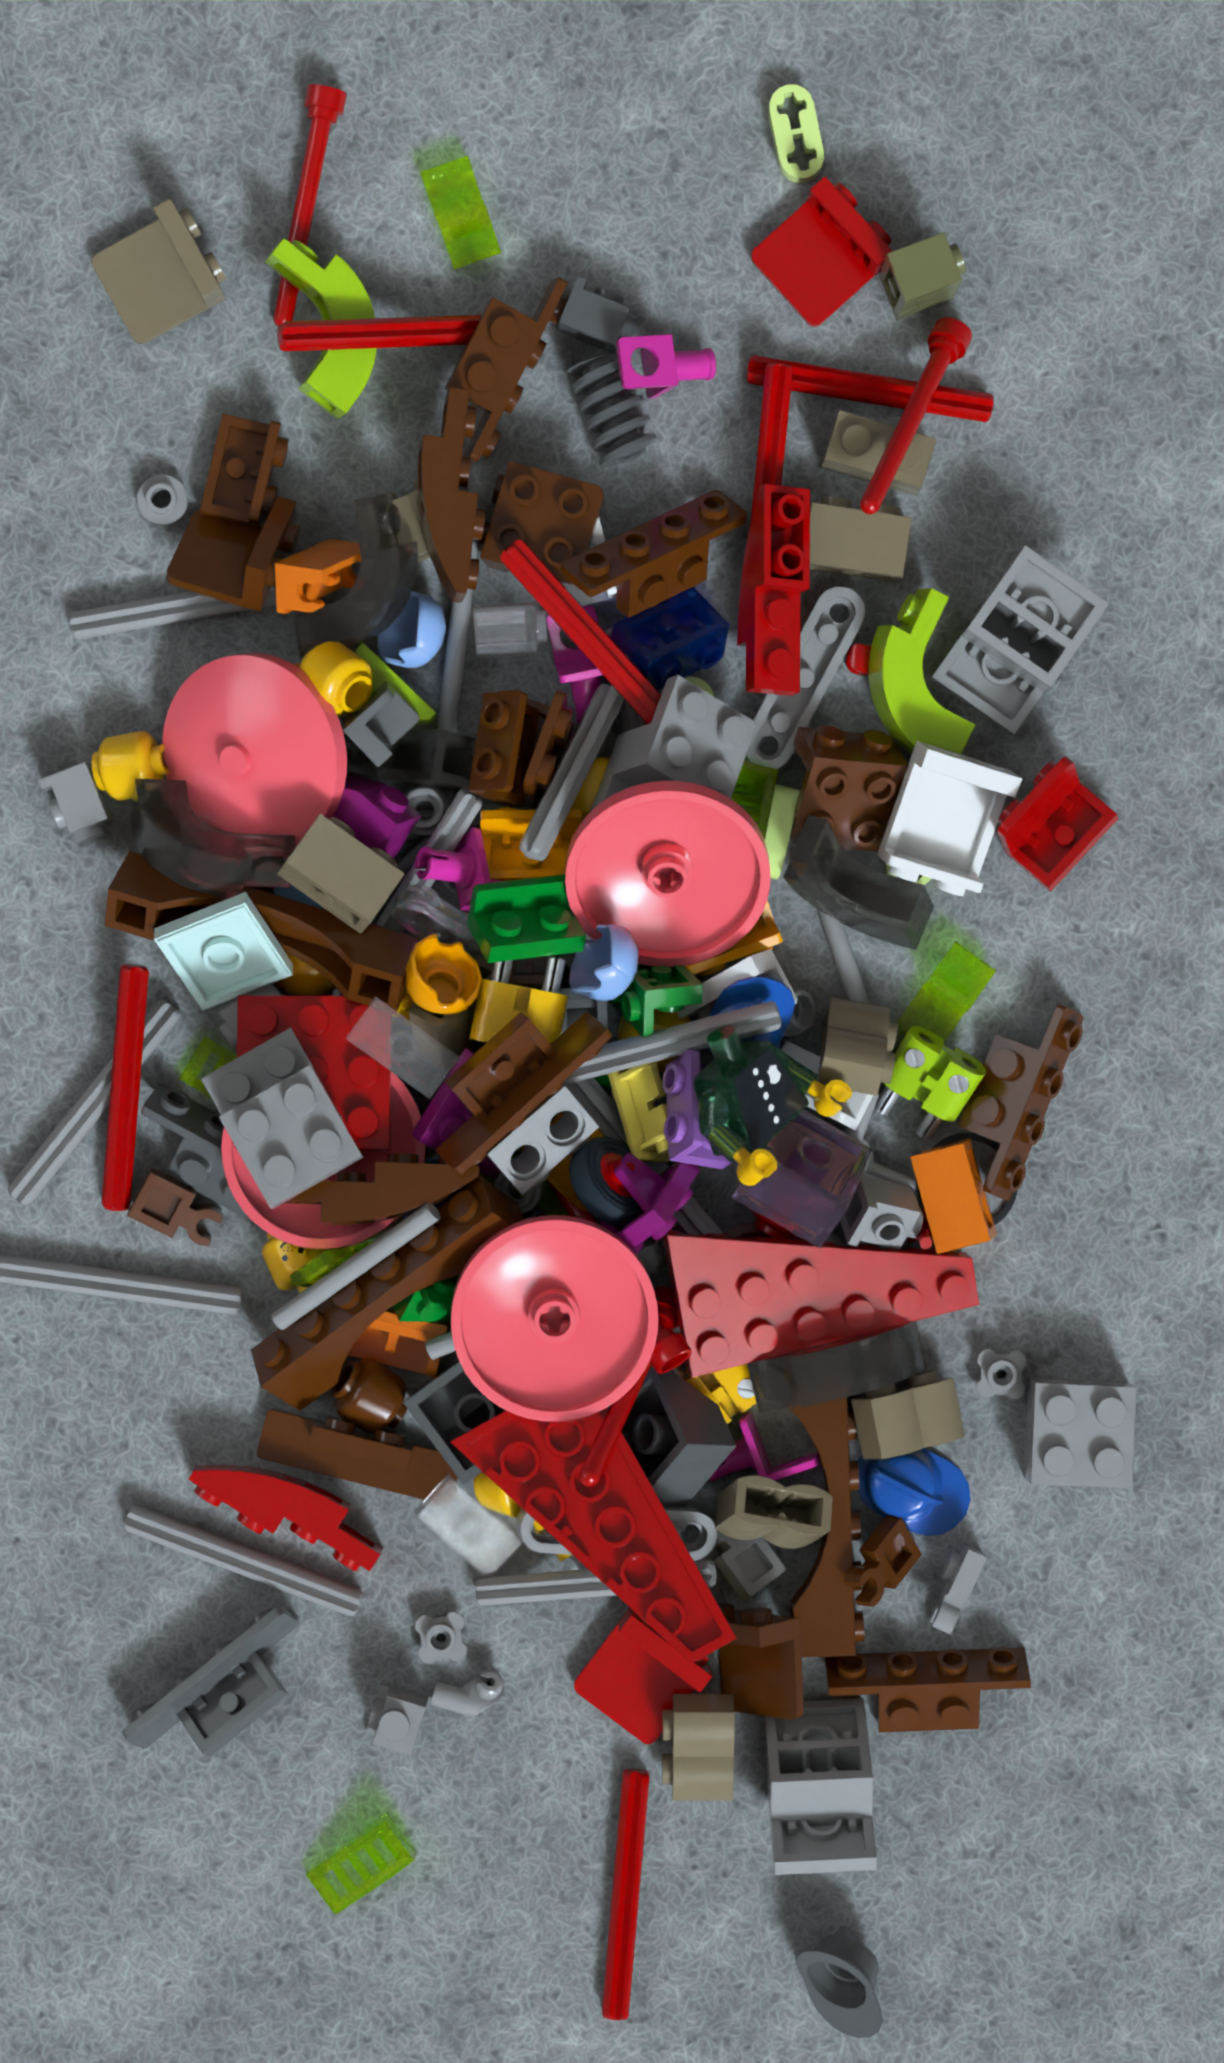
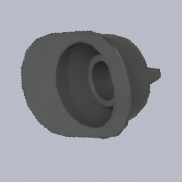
M841 1926L834 1935H829L822 1939L814 1949H806L800 1952L796 1965L804 1979L812 2003L823 2018L832 2027L844 2034L856 2038H869L879 2032L883 2023L881 2008L874 1992L879 1965L876 1956L870 1949L858 1942L850 1927Z

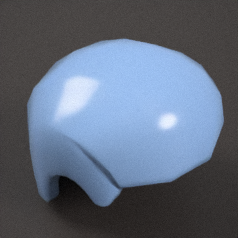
M409 591L408 595L411 597L395 596L390 600L381 620L377 638V651L380 659L385 663L404 668H417L428 663L443 645L446 626L443 608L430 595Z
M615 924L597 925L596 930L602 936L597 940H585L583 952L575 953L571 965L569 984L571 993L594 1000L609 1001L621 995L633 981L638 966V949L631 932L624 926Z

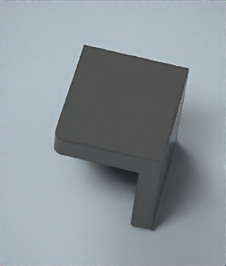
M386 680L371 694L365 706L356 712L350 713L342 721V727L345 734L379 767L393 754L392 745L419 721V714Z

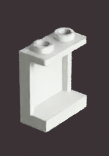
M917 741L877 855L886 864L890 865L888 872L899 878L917 882L919 875L937 880L936 888L954 895L964 896L966 889L981 893L984 883L979 880V874L1007 795L1016 798L1022 778L1009 769Z

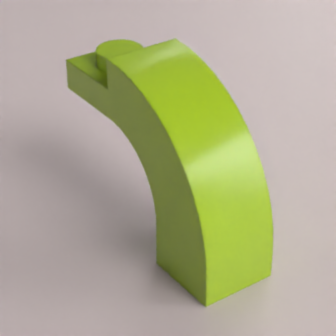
M283 238L264 261V263L298 288L314 303L322 320L375 318L374 309L362 282L350 266L337 254L322 268L316 263L318 257L310 248L297 240H294L291 244ZM377 348L322 350L315 366L298 389L338 420L349 411L365 388L375 363Z
M933 588L917 589L915 595L911 593L906 597L897 616V620L901 622L899 628L894 625L878 626L872 641L869 658L868 678L870 692L883 725L890 735L909 753H913L916 742L920 741L962 754L975 724L942 707L930 694L923 676L925 648L949 599L948 596Z

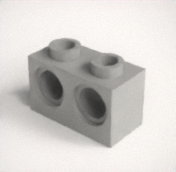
M563 1084L555 1094L546 1097L526 1115L524 1122L517 1129L508 1132L490 1148L486 1156L523 1195L531 1187H535L545 1181L551 1169L568 1154L574 1153L587 1143L589 1136L599 1126ZM564 1111L560 1120L550 1125L552 1118L557 1113ZM525 1145L523 1152L516 1158L511 1159L514 1151L520 1146Z

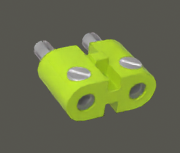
M912 1026L894 1052L895 1063L890 1084L884 1083L885 1087L878 1097L874 1110L878 1112L882 1107L880 1114L887 1115L899 1095L909 1101L912 1097L922 1102L921 1108L928 1112L917 1128L916 1133L921 1138L926 1131L923 1139L931 1140L943 1120L948 1122L956 1120L985 1076L986 1069L979 1060L960 1048L955 1047L952 1050L944 1045L945 1040L933 1032L920 1026Z

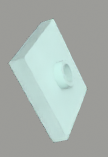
M246 892L154 928L155 942L202 1011L234 999L238 995L247 994L293 975V963Z

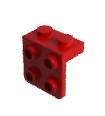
M826 176L810 189L807 201L756 246L751 254V261L811 327H818L875 277L880 272L886 255L893 252L889 247L892 240L887 232L875 220L867 223L854 209L858 206V203L852 193L840 182L833 185Z
M1067 756L1063 757L1057 764L1053 761L1046 764L1033 780L1035 788L1023 801L1018 798L1013 800L998 819L1001 825L997 832L1005 853L1049 892L1058 885L1118 820L1116 812L1080 783L1075 764Z
M629 1607L576 1677L574 1689L577 1694L644 1744H652L662 1733L663 1710H672L673 1694H691L694 1689L701 1692L712 1678L711 1667L706 1663L709 1660L708 1655L691 1664Z

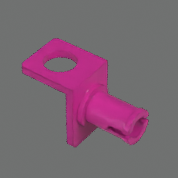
M672 334L621 337L616 341L622 387L624 389L646 388L648 399L657 398L679 385L678 381L702 379L706 381L713 379L715 376L716 359L711 348L674 351ZM638 348H643L641 350L644 376L636 373L631 364V355Z
M593 605L582 606L598 623L595 607ZM547 615L546 621L560 683L570 682L577 714L576 720L577 724H579L597 687L601 685L599 676L602 674L579 648L568 647L562 642L560 638L561 628Z
M472 827L462 837L454 852L422 847L416 856L415 869H426L425 871L418 870L416 872L419 879L455 882L460 910L469 911L475 885L502 882L501 880L490 879L480 828Z
M748 1412L743 1414L739 1420L743 1432L742 1438L734 1441L736 1447L709 1479L713 1482L723 1476L752 1467L755 1471L757 1470L759 1476L776 1481L816 1467L821 1459L819 1453L814 1452L772 1467L753 1414Z

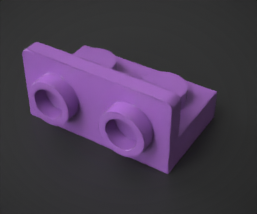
M688 1049L683 1055L678 1056L666 1065L663 1075V1090L667 1094V1118L664 1125V1136L668 1141L669 1161L724 1169L732 1164V1155L711 1135V1132L720 1125L731 1136L729 1068L700 1063L699 1051Z

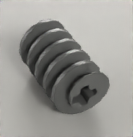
M613 355L591 358L567 370L570 376H582L573 384L574 394L589 395L579 404L581 413L596 414L588 420L586 429L590 433H602L592 442L594 451L609 452L599 461L601 468L615 466L640 456L646 452L645 448L657 439L655 433H640L639 428L650 420L649 414H633L632 409L644 400L643 396L626 394L627 389H624L621 385L618 357Z

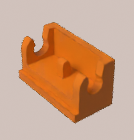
M327 539L276 562L277 613L287 614L293 610L308 613L314 612L324 607L325 603L319 600L323 596L343 587L363 589L371 585L373 579L368 576H357L352 570V564L377 559V545Z
M971 1138L923 1150L921 1153L910 1157L937 1254L991 1241L997 1235L986 1192L983 1191V1181Z
M389 1308L367 1327L352 1346L348 1356L360 1359H374L381 1364L435 1377L441 1357L432 1360L426 1350L425 1341L447 1333L449 1323L399 1322L395 1310Z

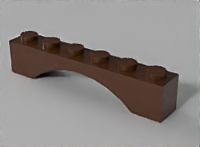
M132 851L128 852L108 888L105 926L150 940H154V928L246 892L285 953L292 955L317 970L331 981L346 999L394 1014L397 1013L407 991L405 985L407 962L414 945L420 941L418 937L371 923L360 934L328 910Z
M478 1177L437 1208L441 1216L440 1220L284 1330L277 1329L252 1348L251 1352L260 1387L301 1411L338 1383L341 1368L354 1343L370 1324L390 1307L412 1293L438 1281L460 1275L471 1256L485 1241L500 1230L524 1220L519 1204L483 1177Z
M843 1348L803 1349L782 1355L784 1401L803 1423L815 1444L824 1472L826 1492L833 1496L831 1530L822 1537L818 1555L806 1580L790 1600L791 1617H800L802 1658L856 1656L855 1642L864 1641L863 1611H854V1591H862L863 1586L861 1588L846 1586L844 1583L845 1576L851 1568L862 1566L861 1561L852 1560V1541L861 1540L859 1510H851L850 1491L859 1490L858 1460H849L848 1441L857 1440V1426L854 1411L847 1410V1390H855L856 1388L854 1359L846 1360V1353Z

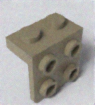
M171 198L153 207L158 220L98 252L92 258V266L133 340L138 344H146L226 300L218 284L226 279L220 265L212 252L204 256L201 254L194 241L195 238L202 235L188 208L178 212Z

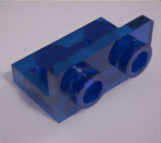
M692 587L630 618L626 617L613 623L611 638L641 669L642 674L650 683L659 690L664 688L667 679L680 675L684 678L696 671L709 669L716 665L724 656L730 624Z

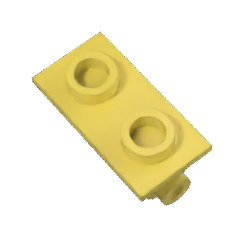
M657 1062L608 1074L612 1095L617 1104L626 1134L627 1145L631 1153L642 1162H669L668 1141L664 1136L667 1104H661L656 1108L654 1105V1101L666 1095L663 1090Z

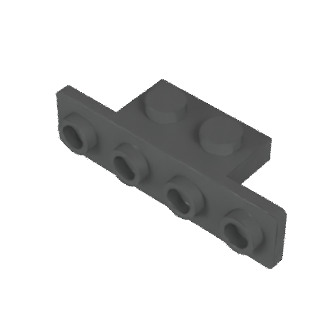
M158 1084L144 1103L141 1114L184 1137L166 1175L253 1222L235 1200L225 1177L221 1152L224 1128L219 1118L221 1114L215 1113L195 1102L181 1090L170 1088L164 1084Z
M281 1606L260 1612L251 1620L249 1629L235 1640L226 1641L215 1648L208 1662L195 1672H189L179 1677L172 1684L171 1691L157 1703L148 1704L138 1710L131 1719L132 1723L124 1728L121 1733L128 1742L144 1749L181 1721L201 1753L210 1757L288 1694L262 1655L294 1630L300 1622L294 1614Z

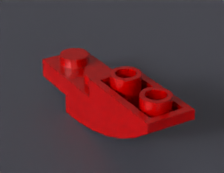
M763 484L759 488L746 543L738 610L737 646H746L745 692L786 696L800 693L801 592L810 589V489Z
M226 1464L199 1465L188 1478L189 1481L197 1485L194 1489L195 1494L216 1507H219L222 1502L239 1512L236 1519L250 1530L262 1534L264 1529L274 1534L285 1517L293 1522L289 1528L293 1533L311 1544H315L318 1539L335 1549L332 1554L333 1558L353 1571H358L360 1566L371 1571L382 1553L383 1548L342 1522L352 1505L351 1503L305 1480L277 1471Z

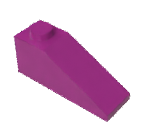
M349 774L346 776L341 801L333 815L334 818L343 821L354 831L355 839L369 849L376 847L385 851L393 859L422 816L409 805L408 798L398 789L387 786L385 783Z

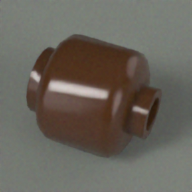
M363 1359L358 1363L354 1361L348 1363L341 1370L338 1383L331 1388V1395L335 1397L334 1408L337 1414L345 1420L357 1423L356 1427L366 1433L374 1434L376 1429L383 1430L387 1426L394 1428L400 1423L407 1412V1407L403 1403L406 1395L405 1381L401 1376L374 1359Z

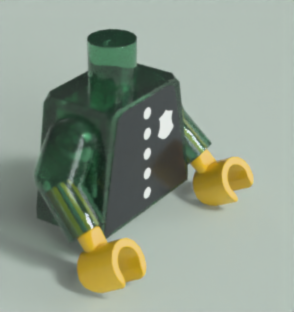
M734 1026L718 1028L707 1036L706 1040L714 1060L695 1076L693 1082L699 1103L700 1133L710 1142L714 1155L724 1156L729 1162L736 1161L739 1164L736 1170L737 1177L742 1184L747 1186L756 1185L764 1177L767 1178L776 1171L777 1161L769 1151L761 1148L809 1105L806 1097L808 1093L814 1097L816 1111L825 1117L834 1116L842 1110L841 1105L834 1102L830 1096L836 1101L843 1103L852 1096L851 1088L847 1083L842 1080H832L824 1086L817 1081L819 1075L769 1041H740Z

